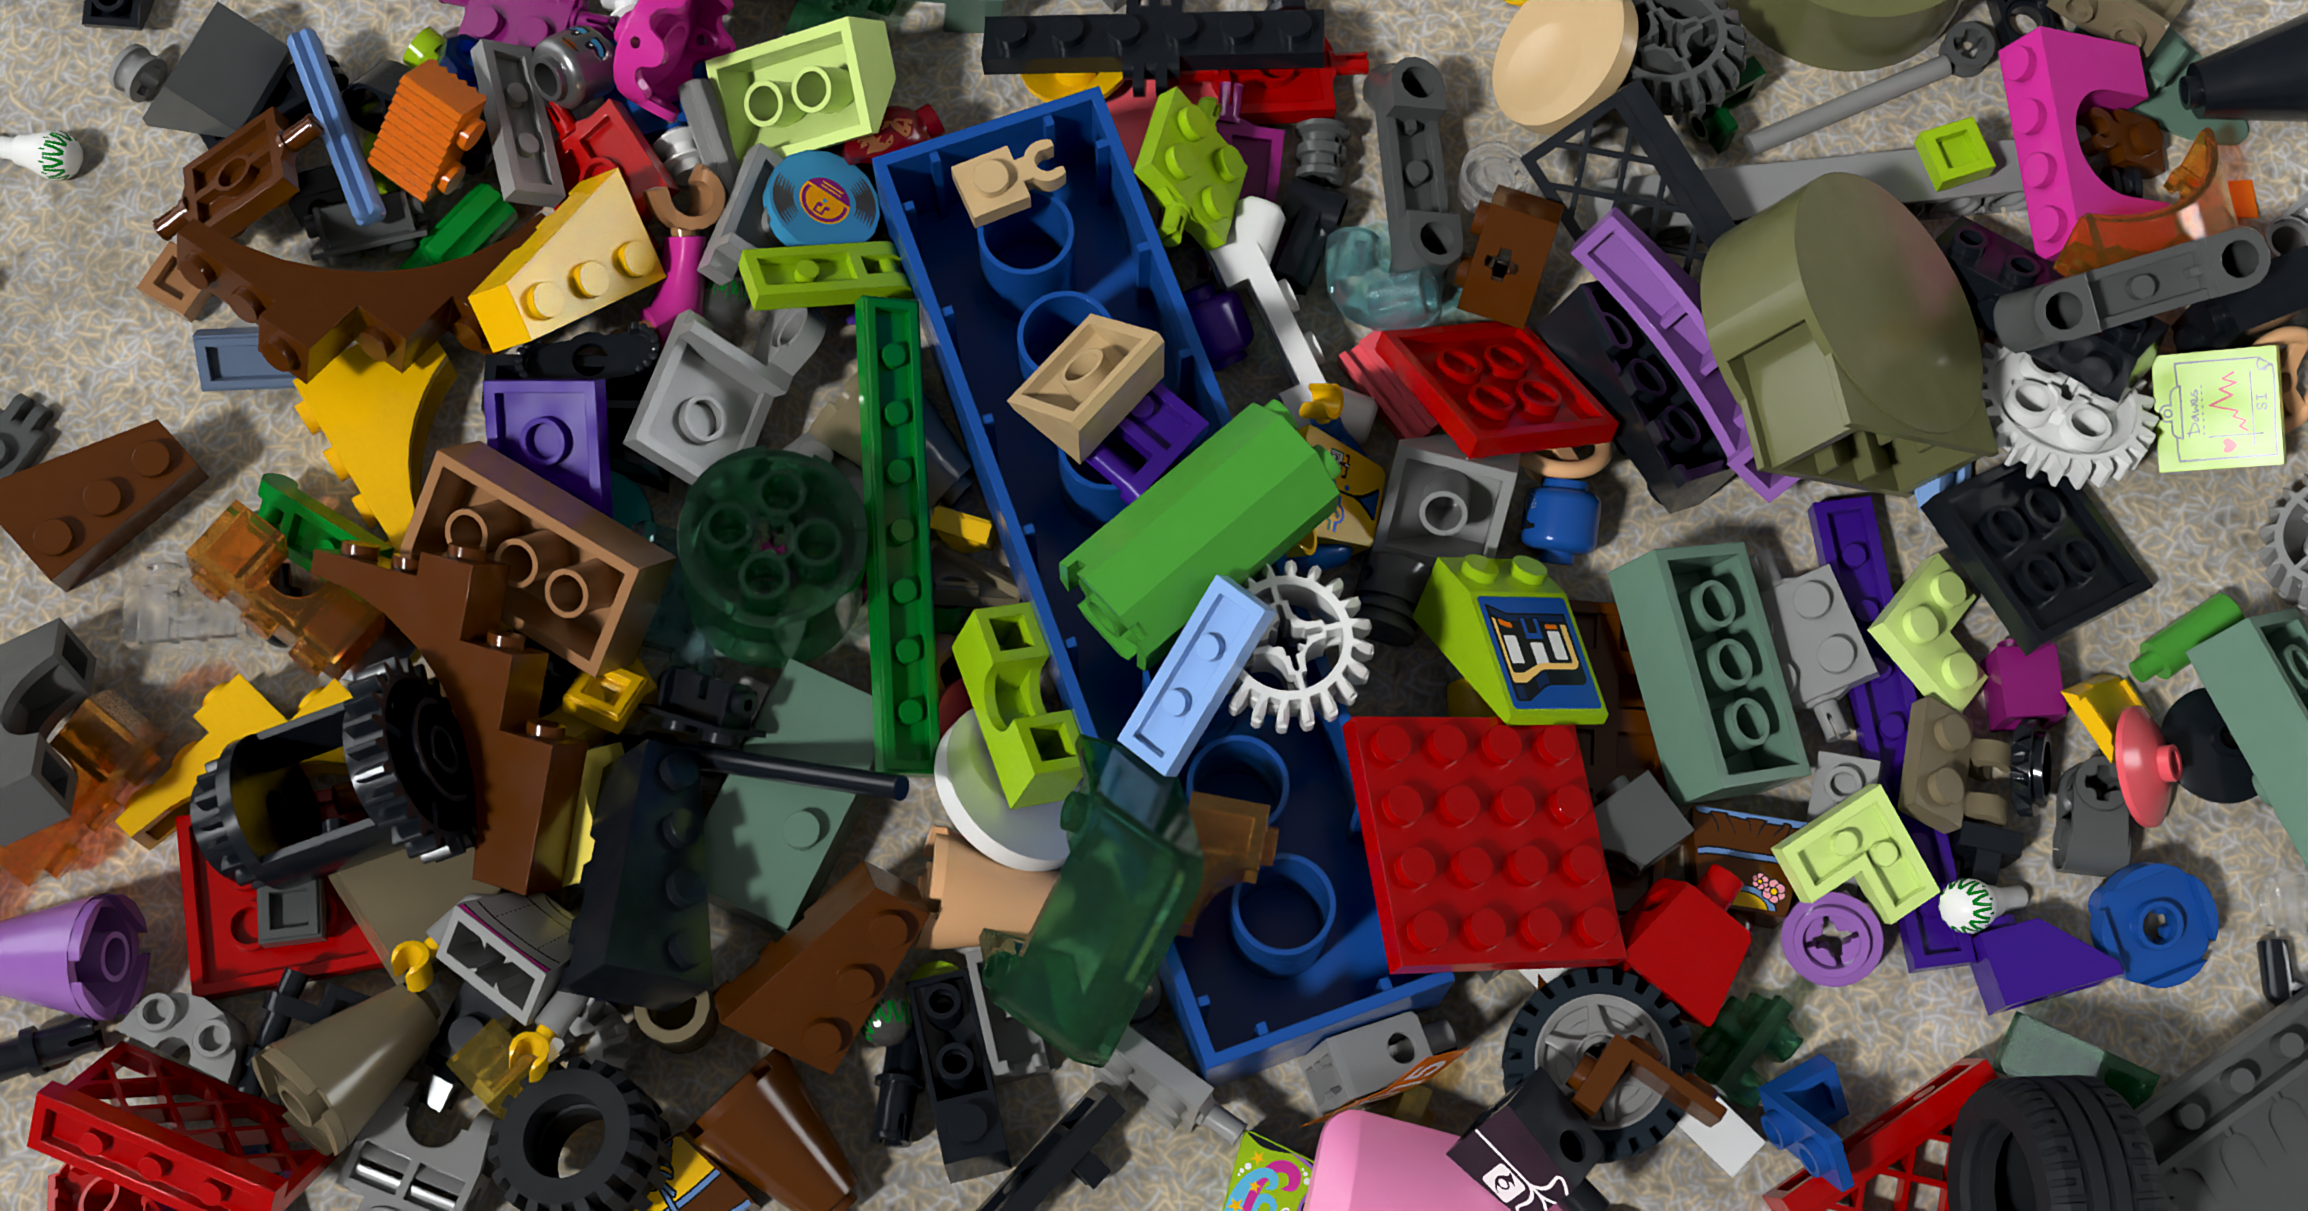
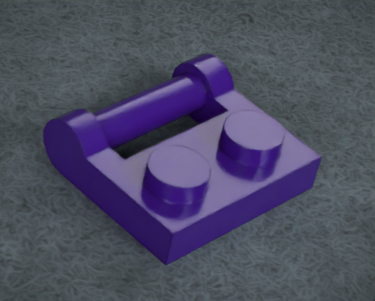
M1158 382L1113 430L1149 461L1137 472L1102 442L1085 461L1121 490L1120 498L1129 505L1178 465L1209 433L1210 423L1162 383Z

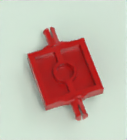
M1325 37L1324 68L1181 71V79L1176 81L1178 85L1182 83L1210 82L1212 89L1218 97V101L1220 82L1229 81L1231 82L1230 105L1233 85L1235 82L1243 84L1240 118L1253 125L1298 123L1312 118L1334 119L1336 112L1333 90L1335 76L1368 75L1369 59L1367 58V51L1334 53L1332 46Z
M609 98L590 117L577 121L570 109L560 107L552 101L549 102L551 107H545L548 119L559 134V138L554 146L566 197L553 208L554 211L570 196L568 193L579 182L618 167L658 257H661L662 247L659 246L647 228L652 215L647 207L642 191L653 187L667 186L672 199L680 192V189L623 103Z

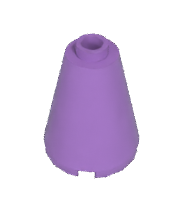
M102 893L1 920L0 996L97 1021L115 1020L114 1016L117 1014H128L135 1008L145 989L150 962V952L138 955V933H148L145 918L139 907L124 894Z

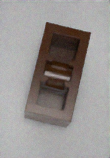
M1500 184L1496 188L1491 203L1480 199L1469 231L1470 234L1479 236V241L1474 255L1463 252L1452 284L1463 289L1457 309L1523 330L1565 205ZM1501 248L1512 251L1509 262L1498 259Z

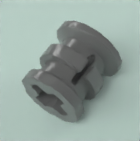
M1312 118L1298 122L1294 132L1295 136L1302 141L1296 146V161L1301 166L1297 167L1295 176L1331 189L1342 187L1345 181V171L1340 167L1347 160V149L1342 143L1348 141L1351 137V128L1346 123L1328 118Z

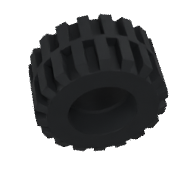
M583 1057L569 1058L567 1068L565 1069L557 1061L549 1063L548 1070L540 1081L531 1083L529 1082V1075H527L519 1082L523 1091L516 1098L510 1094L507 1095L501 1104V1107L507 1110L504 1119H494L490 1133L498 1138V1144L488 1147V1160L499 1167L492 1173L496 1186L506 1192L504 1197L520 1211H634L635 1209L647 1211L653 1204L647 1198L652 1188L654 1187L662 1191L667 1176L660 1172L661 1164H671L673 1149L663 1142L672 1136L669 1123L660 1117L663 1111L655 1100L622 1072L616 1071L608 1063L595 1059L591 1065ZM604 1120V1140L594 1160L582 1171L572 1176L560 1178L558 1172L559 1157L567 1139L581 1126L592 1121Z

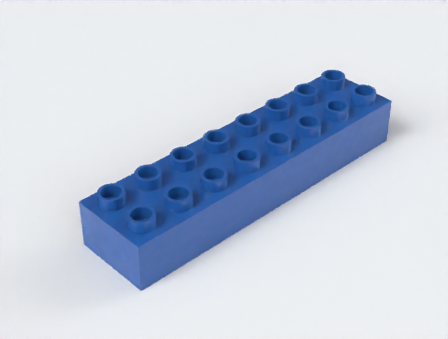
M1100 87L1090 88L872 158L884 226L890 242L895 244L899 254L901 272L907 275L913 290L912 300L919 301L920 324L971 463L973 464L1022 602H1030L1050 656L1045 664L1062 711H1072L1092 765L1086 772L1087 779L1196 1075L1213 1088L1306 1055L1326 1038L1409 1011L1419 1014L1438 1007L1455 981L1453 972L1389 973L1342 726L1351 719L1346 705L1335 700L1338 715L1332 722L1323 719L1316 710L1313 711L1315 723L1313 729L1308 732L1303 731L1300 727L1297 717H1290L1287 732L1280 734L1276 732L1275 724L1277 717L1265 715L1264 723L1260 728L1255 729L1250 723L1253 709L1249 706L1242 713L1232 716L1228 712L1229 702L1235 694L1232 692L1224 698L1177 777H1164L1117 740L1169 652L1146 672L1137 667V653L1129 660L1120 656L1090 624L1077 606L1086 598L1080 586L1077 585L1070 592L1065 588L1060 580L1059 562L1125 509L1128 504L1120 498L1121 490L1085 460L1081 464L1075 461L1017 413L1007 400L1092 313L1157 331L1165 341L1164 377L1159 382L1210 423L1209 433L1187 456L1230 422L1232 418ZM1051 139L1054 145V157L1040 162L1037 167L1044 171H1050L1056 167L1063 166L1066 171L1065 185L1052 192H1042L1036 189L1029 190L1031 196L1030 208L975 228L952 179L951 167L1004 146H1008L1015 160L1023 157L1027 148L1034 142ZM1114 431L1102 441L1103 444L1137 472L1149 461ZM1286 553L1271 565L1275 576H1283L1285 563L1288 561ZM1259 576L1254 579L1256 583L1259 582ZM1289 605L1293 614L1299 619L1312 621L1307 609ZM1279 627L1275 647L1284 648L1286 655L1290 656L1294 667L1297 647H1290L1286 638H1282ZM1325 651L1322 657L1310 660L1306 664L1308 687L1317 684L1332 671ZM1248 668L1244 669L1261 684L1274 689L1284 690L1280 680L1275 675L1268 672L1251 674Z

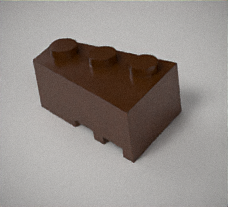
M156 419L1 478L0 525L47 578L67 593L210 477L161 422Z
M865 860L859 863L803 913L805 918L778 942L772 940L758 952L759 958L732 982L727 979L712 992L721 1024L833 1075L930 916L917 886Z

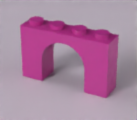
M2039 26L1999 50L1998 54L2035 254L2059 267L2089 271L2177 245L2170 203L2126 196L2112 190L2100 180L2089 166L2077 137L2076 116L2094 107L2102 108L2108 113L2118 108L2127 110L2149 98L2139 46Z

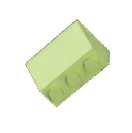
M850 16L705 61L708 80L710 81L740 168L748 149L760 142L785 159L789 155L805 150L818 151L879 133L896 81L885 21Z

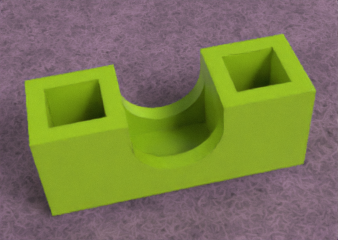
M1030 602L974 609L951 648L1010 810L1067 800L1092 764L1072 711L1064 710L1047 713L1044 708L1040 692V674L1050 654Z

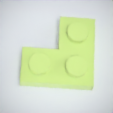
M1938 552L1921 561L1867 631L1924 697L1930 696L1955 711L1962 713L1988 676L1950 633L1976 599V596Z
M1881 784L1866 785L1770 848L1800 902L1812 904L1854 876L1880 923L1894 924L1941 892Z

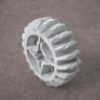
M1292 559L1285 563L1283 576H1275L1273 568L1266 564L1259 575V582L1256 583L1249 577L1243 584L1246 590L1277 611L1227 695L1232 692L1235 693L1229 702L1228 712L1232 716H1236L1242 713L1247 706L1251 707L1253 712L1250 725L1255 729L1263 725L1265 715L1277 717L1275 724L1277 733L1284 734L1287 732L1290 717H1297L1300 727L1303 731L1308 732L1314 727L1313 711L1315 710L1323 719L1332 722L1338 715L1335 700L1344 705H1353L1357 698V692L1352 684L1364 685L1368 680L1370 671L1362 662L1372 659L1374 645L1361 639L1370 634L1371 622L1365 618H1353L1361 606L1358 596L1348 597L1341 601L1338 599L1344 586L1341 578L1331 580L1326 587L1319 584L1322 570L1318 565L1312 566L1307 578L1296 576L1297 565ZM1289 605L1305 608L1316 614L1321 620L1305 621L1299 619L1293 614ZM1279 627L1282 638H1286L1290 647H1297L1294 667L1290 656L1286 655L1284 648L1275 647ZM1338 647L1339 659L1334 669L1323 680L1308 687L1306 664L1310 660L1322 657L1324 649ZM1248 668L1251 674L1268 672L1275 675L1280 680L1284 690L1274 689L1261 684L1244 669Z

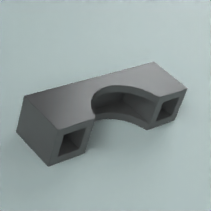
M60 617L0 645V845L2 847L69 818L72 814L78 775L46 740L56 725L70 711L91 696L97 659Z
M1649 770L1632 782L1626 774H1623L1596 794L1600 804L1594 808L1606 865L1623 872L1633 879L1680 847L1694 832L1693 827ZM1505 970L1476 972L1484 983L1487 984Z

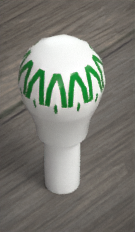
M45 130L33 134H19L15 138L0 136L1 159L12 160L14 164L25 167L49 180H67L78 173L83 163V150L80 143L70 133L62 130Z
M1960 878L1949 883L1943 889L1939 898L1938 908L1942 920L1949 928L1960 933L1974 934L1987 928L1995 918L2001 916L2004 912L2024 908L2028 903V894L2024 887L2020 885L1998 888L1995 885H1987L1977 879Z

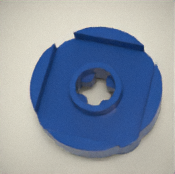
M2152 861L2130 864L2115 872L2104 885L2094 889L2088 901V910L2091 914L2090 932L2094 948L2120 961L2124 974L2118 976L2117 978L2154 988H2168L2182 984L2200 972L2207 962L2206 959H2202V956L2207 951L2209 940L2216 941L2219 929L2218 911L2210 891L2194 875L2186 874L2175 866ZM2150 911L2154 914H2163L2165 916V923L2157 928L2159 938L2153 940L2150 934H2146L2143 931V922Z

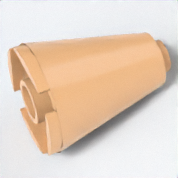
M933 824L930 828L922 856L933 858V862L927 861L923 876L918 875L916 885L929 910L930 916L916 937L913 944L914 949L928 951L1066 940L1072 928L1081 929L1085 918L1087 894L1086 892L1078 891L1076 878L1057 870L1024 871L1007 867L984 855L959 831Z

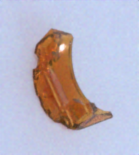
M2206 127L2198 133L2182 164L2171 171L2163 186L2165 190L2171 195L2179 191L2180 198L2176 203L2159 210L2130 215H2106L2087 212L2078 219L2053 269L2064 277H2068L2238 227L2239 222L2213 130Z

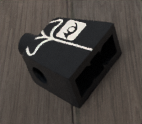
M1541 1066L1479 1115L1446 1153L1458 1166L1511 1211H1546L1555 1204L1563 1211H1604L1610 1204L1586 1178V1175L1603 1156L1604 1145Z

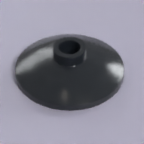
M2206 688L2197 689L2185 694L2170 707L2161 726V732L2166 745H2176L2181 755L2183 773L2181 780L2177 782L2193 795L2219 804L2240 803L2257 796L2258 794L2252 783L2254 773L2240 748L2236 744V748L2231 749L2221 742L2220 732L2230 731Z

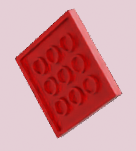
M1353 716L1342 726L1390 974L1615 966L1627 959L1575 724L1506 725L1500 717Z

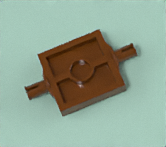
M274 106L270 107L183 167L185 186L181 199L178 200V205L152 221L155 231L162 239L169 241L194 218L231 240L237 239L245 232L249 225L271 210L284 207L300 191L295 163L296 156L299 155V150L325 134L323 125L316 116L308 113L306 117L290 127L289 120Z

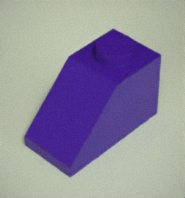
M2014 914L1999 916L1987 928L1979 931L1980 934L1972 938L1976 962L1971 964L1970 967L1988 1016L2099 986L2124 974L2120 961L2040 918L2017 923Z

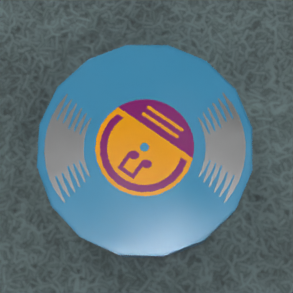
M805 150L787 156L774 168L762 196L764 209L767 207V213L771 218L768 224L774 235L787 247L869 242L876 231L880 218L878 195L868 177L855 165H849L844 158L827 151Z

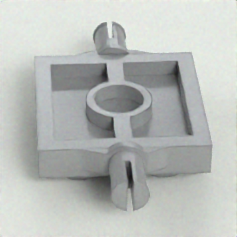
M1770 549L1759 550L1767 569L1766 573H1764L1760 561L1754 552L1748 558L1760 587L1758 592L1793 712L1814 711L1827 743L1838 741L1830 722L1832 717L1843 739L1851 734V730L1847 726L1837 701L1852 688L1876 679L1880 675L1830 564H1827L1799 577L1782 579Z
M1073 996L1067 1000L1059 1011L1057 1019L1062 1020L1087 1039L1086 1043L1091 1045L1089 1059L1096 1064L1093 1073L1115 1091L1123 1093L1128 1087L1146 1100L1147 1104L1144 1106V1110L1165 1128L1174 1131L1180 1125L1191 1133L1196 1124H1204L1233 1147L1248 1126L1246 1122L1244 1123L1217 1103L1218 1099L1212 1096L1214 1088L1109 1011L1105 1017L1100 1018Z

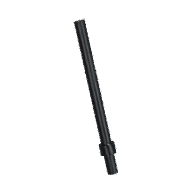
M647 731L640 736L627 733H619L617 735L610 732L606 735L603 746L622 742L624 753L649 738L699 752L700 770L896 801L904 800L909 792V780L904 775L677 741L675 736L668 733Z

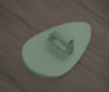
M2078 25L2073 32L2095 37ZM2169 27L2142 65L2149 98L2127 109V111L2157 120L2159 122V129L2184 139L2210 145L2234 146L2240 144L2248 135V125L2245 120L2197 119L2192 110H2185L2179 96V80L2182 76H2186L2189 64L2202 59V57L2179 34Z

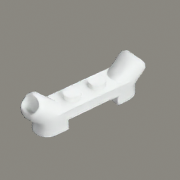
M1248 196L1237 202L1226 243L1209 252H1206L1204 249L1203 251L1221 289L1226 291L1235 290L1237 293L1247 289L1294 387L1279 393L1277 400L1290 411L1298 426L1296 430L1308 424L1311 425L1310 420L1302 418L1299 413L1302 403L1313 401L1312 394L1308 389L1309 384L1329 383L1325 381L1318 367L1325 363V358L1314 334L1311 331L1302 334L1292 314L1299 311L1300 308L1288 281L1285 278L1276 281L1269 267L1286 220L1281 208L1275 203L1262 198ZM1341 387L1344 396V406L1340 417L1344 427L1360 446L1367 441L1378 406L1374 398Z

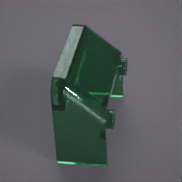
M1079 734L1075 742V748L1084 780L1078 792L1071 791L1068 794L1060 815V827L1066 831L1070 853L1026 939L983 928L979 936L984 964L982 983L988 987L991 1001L1073 1062L1102 1068L1113 1055L1197 896L1203 877L1204 856L1178 775L1177 777H1164L1127 747Z

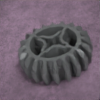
M1632 0L1638 17V41L1629 71L1618 89L1639 77L1663 115L1672 116L1677 126L1682 120L1684 113L1690 112L1701 120L1706 112V104L1721 108L1722 102L1725 100V93H1735L1736 87L1739 84V76L1743 75V70H1745L1747 63V53L1744 52L1747 50V34L1745 33V28L1741 27L1738 9H1728L1726 0ZM1707 55H1710V56L1703 62V57H1705V56H1707Z

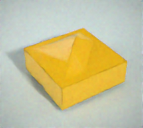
M939 506V508L935 507L930 529L936 535H939L942 541L951 549L961 553H976L983 550L993 551L998 533L991 521Z
M624 668L597 678L582 670L563 696L562 711L618 735L647 693L648 678Z

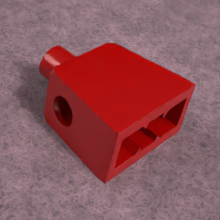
M1711 864L1697 887L1688 882L1668 878L1656 881L1619 920L1627 959L1614 967L1622 973L1628 972L1638 976V982L1646 986L1650 983L1662 992L1659 996L1667 1003L1672 1001L1680 1011L1679 1019L1710 1028L1720 1011L1751 943L1750 931L1727 913V910L1743 888V882L1733 873L1716 864Z

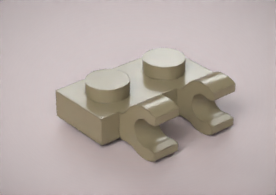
M1930 696L1911 703L1897 810L1944 835L1962 828V820L1985 824V820L1999 827L2006 826L2008 802L2005 799L1994 794L1970 792L1966 789L1968 776L1981 782L1989 781L1991 766L1998 768L2002 772L2009 773L2011 746L1999 740L1973 737L1974 720Z

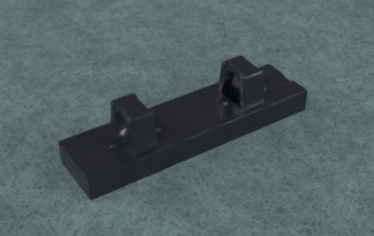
M1092 1086L976 1211H1034L1070 1171L1085 1185L1095 1189L1111 1171L1090 1149L1126 1110L1109 1093Z

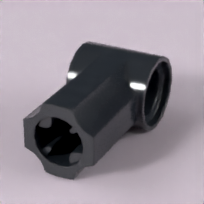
M1297 176L1291 181L1281 207L1286 220L1269 267L1276 281L1285 278L1291 286L1294 295L1306 296L1327 243L1332 244L1337 235L1335 228L1336 225H1341L1349 195Z

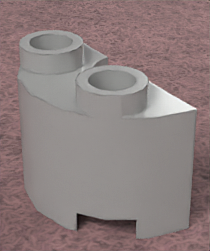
M182 992L172 994L154 993L146 996L115 1029L177 1059L190 1049L191 1058L188 1063L189 1065L237 1087L245 1065L240 1063L247 1044L253 1046V1042L247 1033L246 1025L234 1015L203 997Z

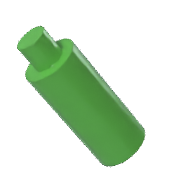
M2223 593L2213 595L2141 643V656L2129 664L2131 673L2142 683H2145L2155 675L2161 679H2169L2191 664L2185 653L2186 651L2244 620L2241 609L2229 596Z

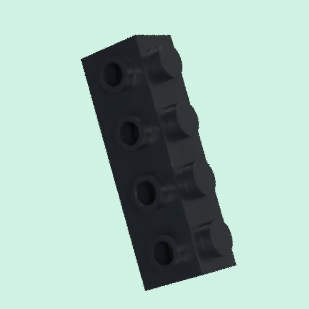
M1963 215L1935 239L1964 291L1976 326L1997 338L1999 337L1995 330L1993 310L2001 296L2074 275ZM2150 316L2072 341L2028 350L2025 353L2119 403L2150 370L2170 325L2154 316Z

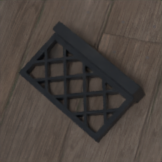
M1639 77L1618 89L1617 92L1519 158L1546 199L1565 205L1556 190L1572 193L1570 207L1568 209L1565 205L1561 222L1575 242L1588 231L1581 229L1574 218L1579 194L1613 200L1612 208L1615 206L1619 208L1620 202L1654 208L1648 237L1653 242L1661 209L1686 214L1693 225L1688 249L1655 244L1665 253L1686 256L1683 270L1688 275L1690 274L1693 258L1705 260L1707 255L1706 252L1695 251L1698 234L1709 249L1718 237L1737 226ZM1616 108L1628 126L1624 151L1619 152L1589 146L1594 122ZM1586 128L1583 145L1565 142ZM1633 137H1635L1647 157L1630 154ZM1556 147L1581 152L1574 186L1549 181L1537 160ZM1587 153L1622 159L1615 193L1580 187ZM1628 161L1649 164L1655 167L1661 176L1655 201L1621 194ZM1666 185L1679 205L1662 202Z

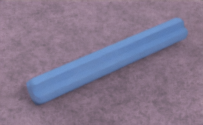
M304 28L300 32L291 33L286 43L313 114L324 127L325 134L322 137L352 216L355 218L356 223L363 227H368L375 222H381L387 212L369 165L366 163L364 152L316 31L310 28Z

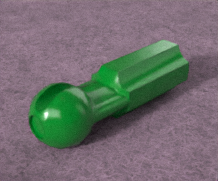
M479 182L420 241V246L396 270L428 267L476 253L496 243L519 220V216L516 210L507 201L503 200V196L488 183L483 184Z

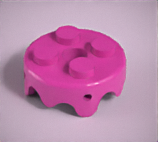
M638 0L633 10L626 12L621 17L614 32L617 46L613 62V73L618 91L628 100L669 122H676L679 110L672 103L680 101L677 93L678 87L694 79L693 73L699 63L736 51L735 42L726 32L722 23L723 15L728 14L734 8L733 1Z

